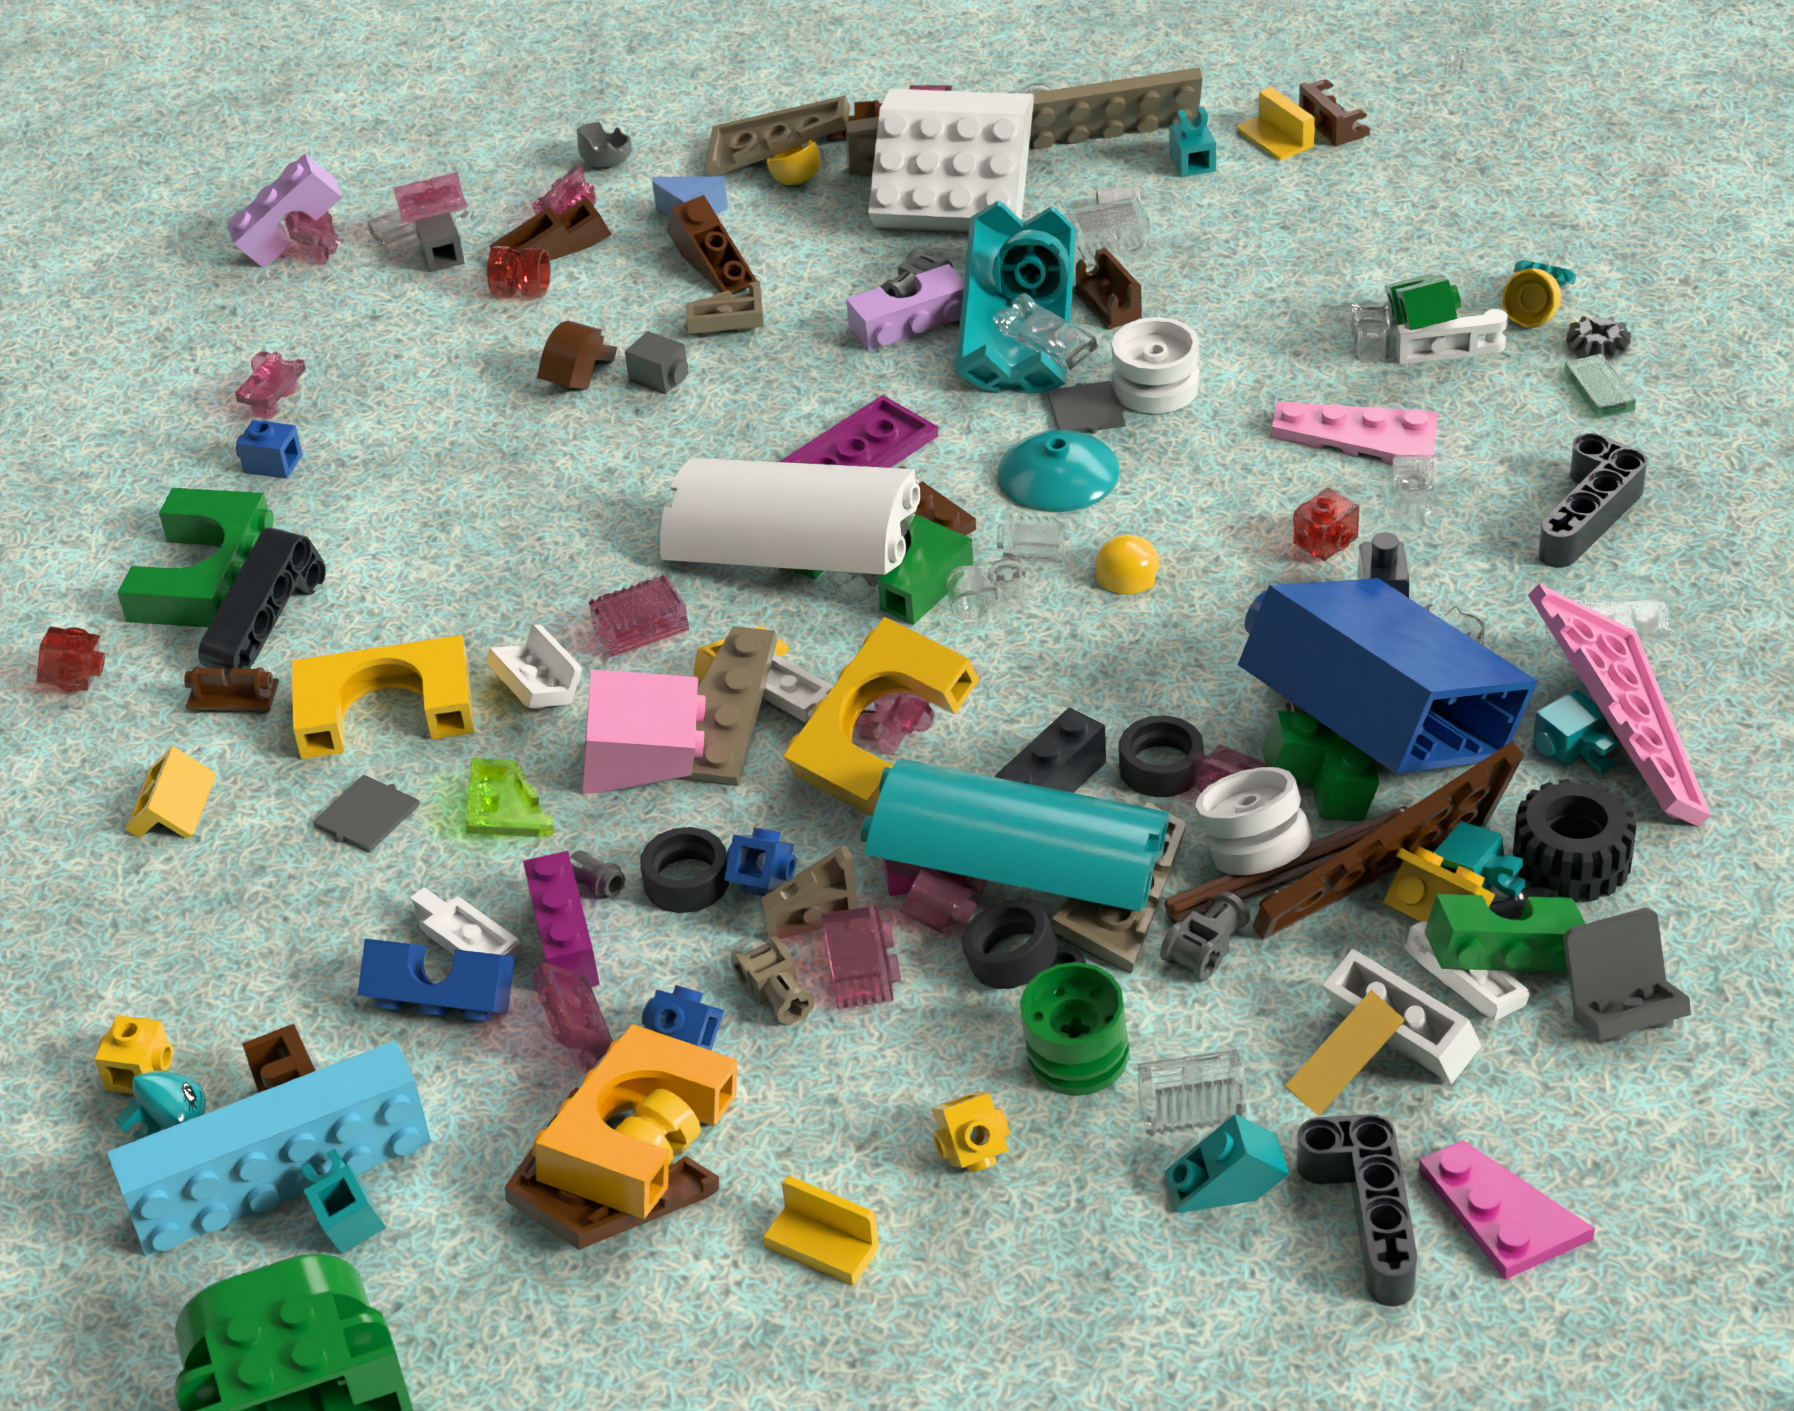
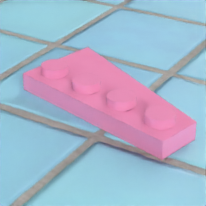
M1276 402L1272 423V438L1317 448L1329 445L1343 450V454L1357 457L1360 453L1382 457L1381 462L1398 466L1400 462L1418 465L1417 470L1431 473L1437 412L1420 409L1400 410L1384 409L1381 407H1352L1339 404L1320 405L1300 402Z

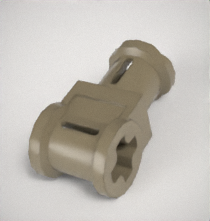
M772 935L768 937L766 944L745 954L738 951L731 955L732 967L738 981L748 993L753 994L760 1005L767 1001L772 1004L774 1015L779 1023L791 1025L808 1016L814 1007L815 998L810 990L801 988L797 983L795 964L790 959L786 947L778 936Z

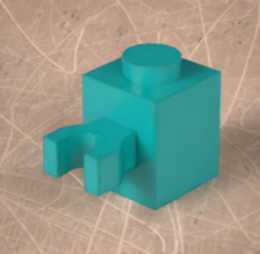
M1204 106L1197 107V117L1192 121H1188V116L1184 110L1177 111L1179 124L1169 126V155L1181 178L1216 172V141L1207 126L1208 113Z
M1578 689L1536 712L1533 743L1544 756H1551L1563 767L1584 757L1591 768L1600 775L1614 767L1615 760L1607 756V754L1616 749L1617 742L1606 735L1607 720L1597 704Z
M1460 822L1434 852V854L1444 858L1440 867L1455 874L1458 866H1461L1484 877L1485 880L1481 887L1488 891L1494 886L1504 894L1517 897L1525 887V879L1515 877L1522 868L1523 861L1515 856H1504L1503 839L1500 833Z
M334 1148L326 1153L332 1162L331 1169L326 1174L318 1175L310 1163L304 1165L301 1169L312 1185L303 1191L324 1232L341 1254L386 1229V1226L367 1189L350 1165H345L340 1154Z

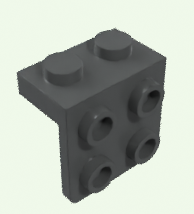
M1641 908L1573 927L1564 933L1563 942L1574 1019L1598 1040H1622L1630 1032L1647 1027L1664 1028L1671 1025L1675 1019L1691 1015L1689 996L1666 981L1658 915L1650 908Z

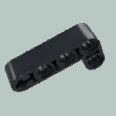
M1596 433L1581 434L1574 439L1570 477L1578 485L1541 522L1539 559L1544 564L1554 568H1563L1573 564L1642 496L1647 467V457L1644 453Z
M267 527L261 532L200 642L198 659L201 665L208 668H223L224 672L229 674L231 668L250 669L292 592L297 590L314 594L316 591L313 589L317 584L322 585L326 576V565L307 536L273 527Z
M1372 1114L1317 1117L1307 1120L1298 1129L1297 1170L1305 1180L1316 1184L1351 1183L1369 1294L1376 1302L1384 1306L1396 1307L1404 1305L1415 1294L1417 1251L1393 1124L1382 1116ZM1394 1262V1268L1390 1269L1389 1263Z

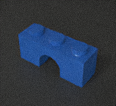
M365 938L357 995L374 997L372 1007L401 1010L402 1001L418 1003L417 1012L445 1016L447 1007L462 1008V1018L491 1021L492 1012H508L515 956L455 949L453 967L450 974L442 982L436 984L429 979L424 969L425 945Z

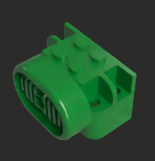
M326 1254L300 1255L218 1281L192 1297L183 1307L177 1318L175 1338L183 1370L176 1379L175 1397L180 1411H413L386 1319L380 1311L370 1307L364 1284L358 1271L341 1258Z

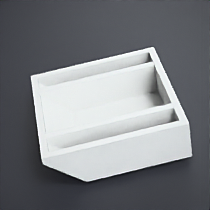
M889 89L879 113L868 211L874 227L969 232L971 216L996 201H1002L1022 220L1034 95Z

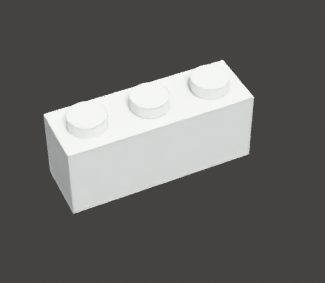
M1353 948L1323 984V988L1335 1010L1345 1017L1373 990L1405 1019L1402 1025L1385 1043L1450 1084L1455 1081L1482 1047L1469 1019Z

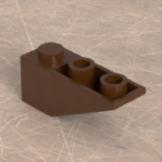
M705 195L672 207L667 233L682 257L720 293L729 290L733 295L748 289L749 283L758 282Z

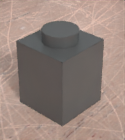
M450 212L414 220L419 247L429 272L465 264L460 235Z
M647 331L624 351L629 381L663 394H667L674 386L682 383L689 374L685 344Z

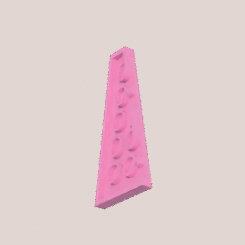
M1539 583L1528 594V597L1589 691L1591 699L1597 704L1655 795L1660 808L1673 819L1680 818L1695 826H1700L1711 814L1637 632Z

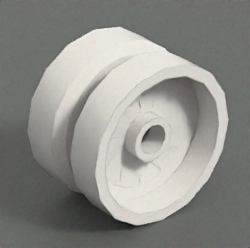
M1151 317L1128 323L1115 333L1112 341L1113 389L1117 400L1125 407L1141 413L1160 414L1183 408L1196 398L1199 390V368L1197 365L1199 361V340L1192 328L1185 323L1171 318Z
M1259 767L1243 770L1221 778L1208 786L1198 796L1195 805L1202 828L1208 834L1207 845L1217 870L1229 875H1251L1267 872L1291 862L1310 846L1312 834L1307 817L1302 809L1299 808L1301 797L1295 778L1289 771L1276 767Z

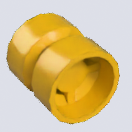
M656 1089L635 1108L633 1116L625 1118L614 1130L669 1150V1168L673 1163L674 1156L681 1155L699 1137L701 1127L695 1113L682 1099L667 1090Z

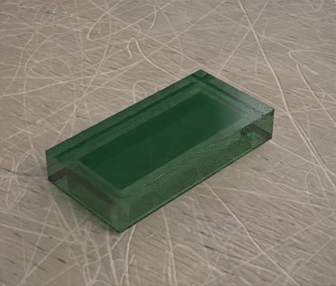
M1603 354L1565 362L1564 374L1597 419L1635 411V397Z

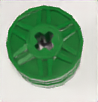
M1080 962L1057 964L1039 972L1026 985L1020 999L1021 1019L1030 1070L1038 1082L1050 1090L1070 1096L1094 1094L1111 1086L1124 1073L1130 1058L1121 987L1114 977L1103 969Z

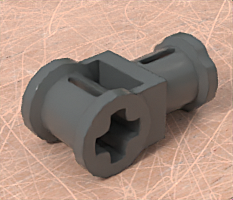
M915 248L907 255L905 261L897 266L898 276L894 280L886 281L880 287L891 297H911L916 294L915 275L947 264L953 268V265L948 259H935L928 256L924 249Z
M1224 891L1216 894L1212 898L1210 909L1204 915L1193 911L1183 922H1178L1171 927L1161 946V959L1169 964L1176 961L1193 970L1195 977L1206 981L1217 970L1222 958L1229 952V936L1236 929L1243 928L1249 923L1250 912L1248 908L1233 893Z

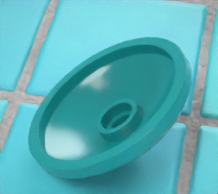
M1049 430L1030 435L1009 448L1002 456L998 466V480L1004 493L1014 502L1024 507L1043 512H1069L1091 506L1104 499L1114 489L1119 478V462L1111 448L1091 435L1072 430Z

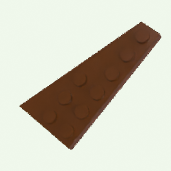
M1512 741L1409 809L1402 808L1397 810L1385 820L1384 825L1284 890L1277 889L1265 896L1259 903L1260 908L1252 927L1264 940L1399 870L1403 860L1396 855L1400 848L1413 854L1418 846L1434 852L1460 822L1477 827L1488 824L1524 754L1515 742Z

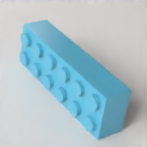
M395 1040L110 1150L107 1154L145 1256H148L158 1251L171 1250L181 1242L209 1231L221 1230L231 1222L256 1212L269 1211L279 1203L304 1194L303 1190L312 1185L305 1177L301 1167L310 1163L318 1175L326 1174L332 1166V1162L326 1153L334 1148L340 1154L346 1166L349 1164L355 1174H362L372 1166L397 1156L410 1155L420 1147L432 1142L416 1081Z

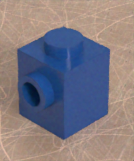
M252 420L236 442V454L241 460L243 472L247 474L287 479L303 455L296 425Z

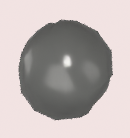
M600 122L584 124L577 129L578 151L580 157L589 165L599 168H611L626 160L632 151L630 136L623 134L619 127H616L613 133H607Z

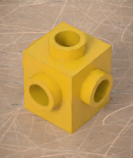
M116 1016L108 1033L101 1037L98 1052L94 1058L105 1091L133 1094L132 1080L135 1076L151 1071H166L170 1067L173 1047L168 1042L162 1021L144 1017Z
M975 1091L931 1107L938 1130L933 1131L934 1143L941 1159H948L950 1165L960 1168L966 1167L968 1173L977 1172L997 1163L995 1156L1009 1151L1005 1138L1010 1136L1009 1126L1003 1111L1000 1108H994L990 1093Z

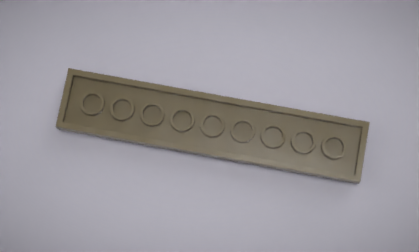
M1200 67L1029 93L1034 95L1029 146L1043 149L1051 147L1054 142L1068 140L1071 144L1082 143L1089 137L1103 135L1105 138H1114L1121 136L1125 131L1153 132L1158 126L1179 124L1177 120V111L1184 110L1188 116V121H1192L1197 117V107H1200L1203 81ZM879 117L846 121L847 167L849 174L858 173L860 176L873 175Z

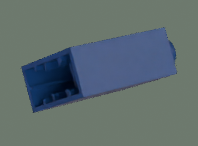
M1378 578L1269 585L1267 590L1256 597L1247 611L1244 625L1249 637L1237 664L1396 774L1479 763L1511 742L1538 682L1535 678Z

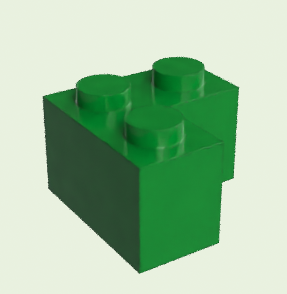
M1277 711L1262 749L1265 766L1289 771L1295 778L1296 784L1312 786L1319 818L1352 822L1364 821L1380 784L1374 758L1310 714Z

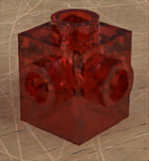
M1327 487L1294 510L1293 544L1325 562L1337 552L1346 549L1350 543L1358 538L1360 505Z
M49 626L39 647L36 682L55 685L65 691H88L94 676L101 677L104 669L105 652L99 651L100 635L88 633L86 630L77 627L63 629Z

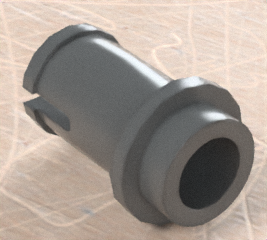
M582 850L576 851L570 856L571 859L583 865L581 869L572 865L575 879L593 888V892L597 896L602 898L607 896L614 897L620 893L625 883V876L617 864L612 862L605 864Z

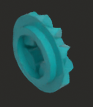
M1527 260L1515 262L1514 273L1529 268L1540 269L1553 276L1562 289L1566 288V284H1575L1577 275L1570 269Z

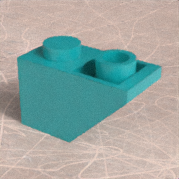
M1236 1114L1164 1171L1174 1210L1178 1213L1256 1201L1289 1175L1277 1134Z

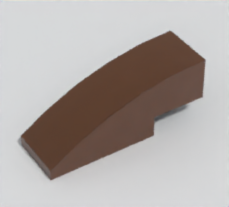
M586 196L559 215H556L549 206L489 245L504 269L525 268L585 250L612 234Z

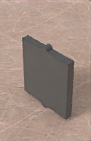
M1111 380L1084 385L1076 383L1075 386L1047 390V396L1059 430L1095 434L1099 430L1125 426V420Z
M363 774L313 821V825L335 836L339 843L346 841L370 853L420 805L418 799L397 790L394 784L386 785Z

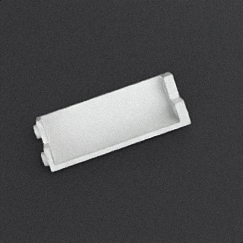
M691 458L681 467L671 484V490L676 491L672 507H664L660 532L661 560L885 575L900 565L905 555L906 543L904 537L901 536L900 521L915 512L920 501V488L915 482V469Z

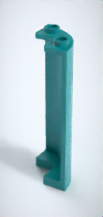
M996 201L971 216L955 372L963 379L980 388L996 393L999 392V388H1018V393H1043L1066 384L1076 227L1055 207L1045 209L1024 223L1002 201ZM1031 229L1047 232L1059 239L1067 250L1071 263L1068 284L1063 293L1051 305L1033 310L1017 307L1010 303L1012 299L1007 297L1003 291L1000 294L995 287L992 276L993 262L1003 243L1016 233Z
M899 759L892 768H884L880 780V795L874 814H867L861 828V842L866 843L865 855L1139 912L1147 908L1155 861L1162 858L1170 812L906 759Z

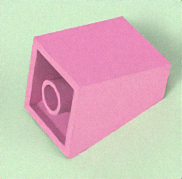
M591 670L582 794L602 793L692 775L694 757L702 758L704 748V731L696 730V722H704L706 701L705 695H697L698 677Z

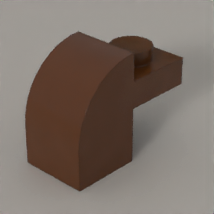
M569 320L563 321L554 328L546 341L537 378L571 388L588 389L595 359L613 362L617 347L603 343L605 336L601 335L602 329Z

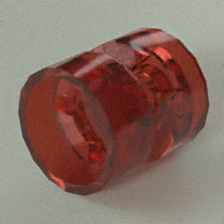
M494 246L491 248L487 263V280L491 294L515 295L516 291L520 290L524 296L544 297L546 295L551 277L550 257L547 249L524 247L519 253L515 247Z

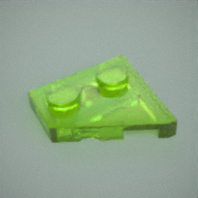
M471 758L466 834L527 837L553 836L554 820L551 815L546 816L540 808L539 796L533 786L525 781V774L516 760Z

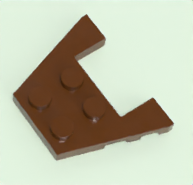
M579 1088L573 1089L567 1098H572ZM558 1114L554 1115L552 1120L549 1122L548 1127L553 1122V1120L558 1116ZM531 1148L506 1184L505 1200L580 1250L708 1198L719 1190V1176L685 1155L668 1168V1189L647 1217L641 1219L537 1181L536 1158L532 1156Z

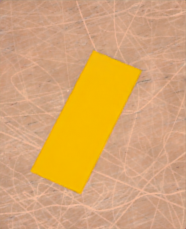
M1371 990L1285 1086L1319 1116L1402 1025L1405 1019Z

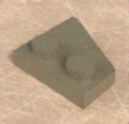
M760 281L748 284L749 293L733 298L731 292L727 290L710 298L687 303L686 322L688 334L697 333L702 336H708L718 331L732 329L739 332H747L756 327L764 326Z
M847 845L839 847L760 898L764 930L767 938L776 935L779 939L859 919L853 860Z

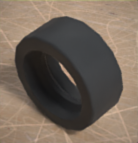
M1167 715L1149 716L1135 721L1123 731L1119 740L1120 776L1128 787L1147 796L1156 798L1173 797L1187 792L1199 783L1204 772L1203 737L1194 725L1177 717ZM1159 746L1176 748L1187 755L1181 761L1171 765H1153L1136 758V755L1141 751Z
M695 827L673 828L658 834L647 843L640 856L644 891L651 903L665 911L688 913L697 912L717 902L724 896L730 884V881L725 880L727 852L724 844L719 837L711 832ZM695 859L705 861L711 865L703 874L686 880L668 879L659 874L669 864L679 860Z
M1007 900L986 908L970 921L961 939L963 952L973 975L981 984L994 989H1013L1028 984L1039 972L1048 969L1052 965L1058 951L1056 936L1046 913L1037 904L1025 900ZM1017 934L1032 935L1025 944L1014 951L998 955L987 954L995 944L1005 938Z

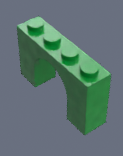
M171 488L159 511L167 542L211 545L220 549L207 560L184 568L131 566L117 592L126 622L208 628L259 535L267 527H273V513L267 508L264 493Z
M912 513L900 521L901 536L904 537L906 543V551L902 563L877 580L880 610L914 625L974 569L971 538ZM790 568L814 580L824 572L823 570Z

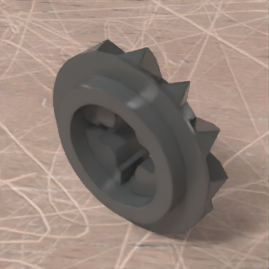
M1598 314L1595 318L1581 316L1579 322L1570 323L1566 341L1569 348L1580 356L1598 360L1611 359L1622 355L1628 350L1631 332L1627 331L1626 323L1615 322L1613 316L1606 319L1601 318Z

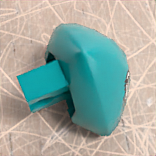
M167 1071L146 1072L133 1078L132 1091L135 1099L115 1119V1122L124 1132H127L134 1123L142 1122L141 1127L132 1134L136 1140L157 1133L161 1129L165 1130L203 1115L207 1101L200 1083L185 1075Z

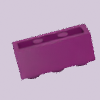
M563 851L524 860L523 865L553 995L600 985L593 947L569 852Z

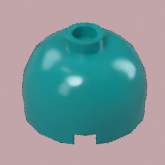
M1031 229L1020 231L1003 243L994 259L992 276L995 287L1000 294L1003 291L1007 297L1012 299L1010 303L1017 307L1033 310L1051 305L1063 293L1068 284L1071 263L1068 252L1059 239L1047 232Z

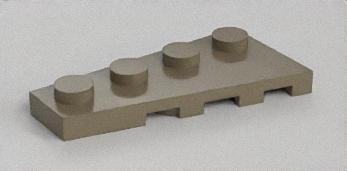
M846 95L713 126L705 165L708 176H721L803 145L809 140L813 141L845 129L850 112V105Z
M732 627L697 689V695L706 696L704 722H696V730L704 731L703 757H694L692 775L674 779L739 786L777 644L775 630Z
M1146 802L1143 806L1145 808L1164 811L1149 802ZM1170 814L1162 858L1155 861L1147 908L1139 912L1069 897L1052 918L1051 927L1053 932L1115 967L1132 974L1182 842L1187 823Z

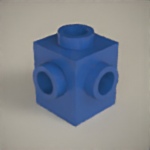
M753 827L752 835L733 834L732 843L726 855L727 869L725 880L743 884L742 892L760 896L767 895L770 889H776L793 878L796 869V856L792 854L794 844L779 841L781 832Z
M675 985L673 993L656 989L654 998H650L645 1005L642 1014V1024L646 1029L712 1051L724 1010L701 1003L703 993Z

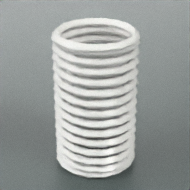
M1138 186L1096 190L1098 213L1105 214V212L1114 213L1117 211L1123 212L1124 210H1139L1141 200Z

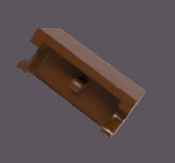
M1323 79L1310 84L1306 82L1299 84V107L1315 117L1314 127L1335 147L1370 135V128L1367 125H1361L1357 121L1367 117L1363 110L1357 109L1347 112L1336 102V98L1333 95L1326 96L1321 92L1324 89L1333 87V83L1329 80Z
M1106 247L1096 250L1094 258L1096 264L1093 270L1086 272V263L1082 259L1078 260L1075 268L1076 286H1073V292L1108 330L1142 319L1141 285Z

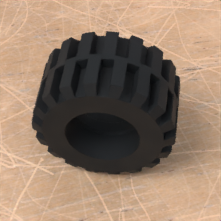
M1570 779L1559 780V784L1555 785L1551 782L1542 784L1540 791L1531 790L1526 794V800L1520 802L1516 814L1513 856L1521 858L1523 861V866L1519 870L1518 876L1525 879V882L1531 880L1530 887L1553 889L1557 892L1558 898L1559 896L1573 898L1575 903L1579 902V897H1586L1588 902L1599 900L1600 892L1605 896L1613 894L1616 891V885L1622 887L1627 881V875L1631 871L1637 828L1636 819L1633 818V809L1630 805H1624V798L1618 793L1611 794L1608 787L1601 784L1598 786L1590 785V781L1580 780V783L1571 782Z

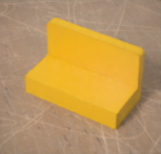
M1268 87L1259 91V116L1237 125V131L1271 156L1281 161L1314 147L1315 117L1272 87Z
M172 746L150 766L125 830L136 837H142L157 822H160L182 837L189 838L194 834L214 782L215 773Z
M788 1175L782 1182L785 1208L763 1236L765 1248L853 1286L879 1249L875 1213L870 1209Z

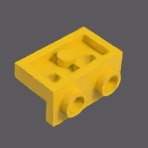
M1418 846L1414 854L1405 849H1399L1396 856L1401 858L1403 862L1382 903L1419 921L1424 920L1428 922L1436 894L1482 895L1488 907L1495 894L1481 887L1485 880L1484 877L1461 866H1458L1454 874L1440 867L1444 858Z

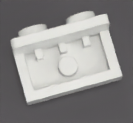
M542 625L531 626L526 645L491 647L486 659V663L528 708L543 709L547 706L568 705L572 703L577 685L580 682L581 666Z

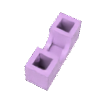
M307 154L302 155L297 161L291 162L286 166L278 179L260 190L253 202L245 209H241L234 214L228 224L233 244L262 267L268 266L290 246L285 227L279 220L289 212L301 211L317 221L342 198L336 178Z
M947 264L915 275L916 294L911 297H891L879 287L846 298L849 329L868 351L957 322L961 318L964 280Z

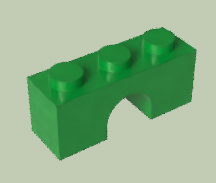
M1427 274L1385 285L1394 324H1404V327L1411 331L1458 319L1456 309L1461 308L1460 295L1457 286L1450 285L1449 279Z
M1436 894L1425 934L1441 969L1568 972L1563 942L1564 933L1570 928L1586 923L1573 898L1527 897L1520 920H1510L1492 912L1482 895Z

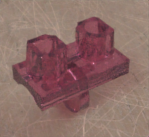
M574 166L563 178L557 179L551 185V190L532 204L535 214L537 215L550 206L554 213L559 215L586 196L594 206L597 196L594 192V186L585 181L583 167Z
M458 172L393 188L403 224L447 212L452 213L467 209Z
M260 351L256 353L251 360V368L254 373L235 392L237 402L250 405L254 416L266 419L273 418L279 411L277 401L281 397L292 396L299 389L297 379L306 370L304 360L288 361L283 359L278 352Z
M893 693L875 700L874 705L877 711L863 710L855 723L860 739L877 741L881 753L893 756L907 733L910 734L913 731L923 732L930 728L935 719L934 712L929 706L930 702L909 693Z

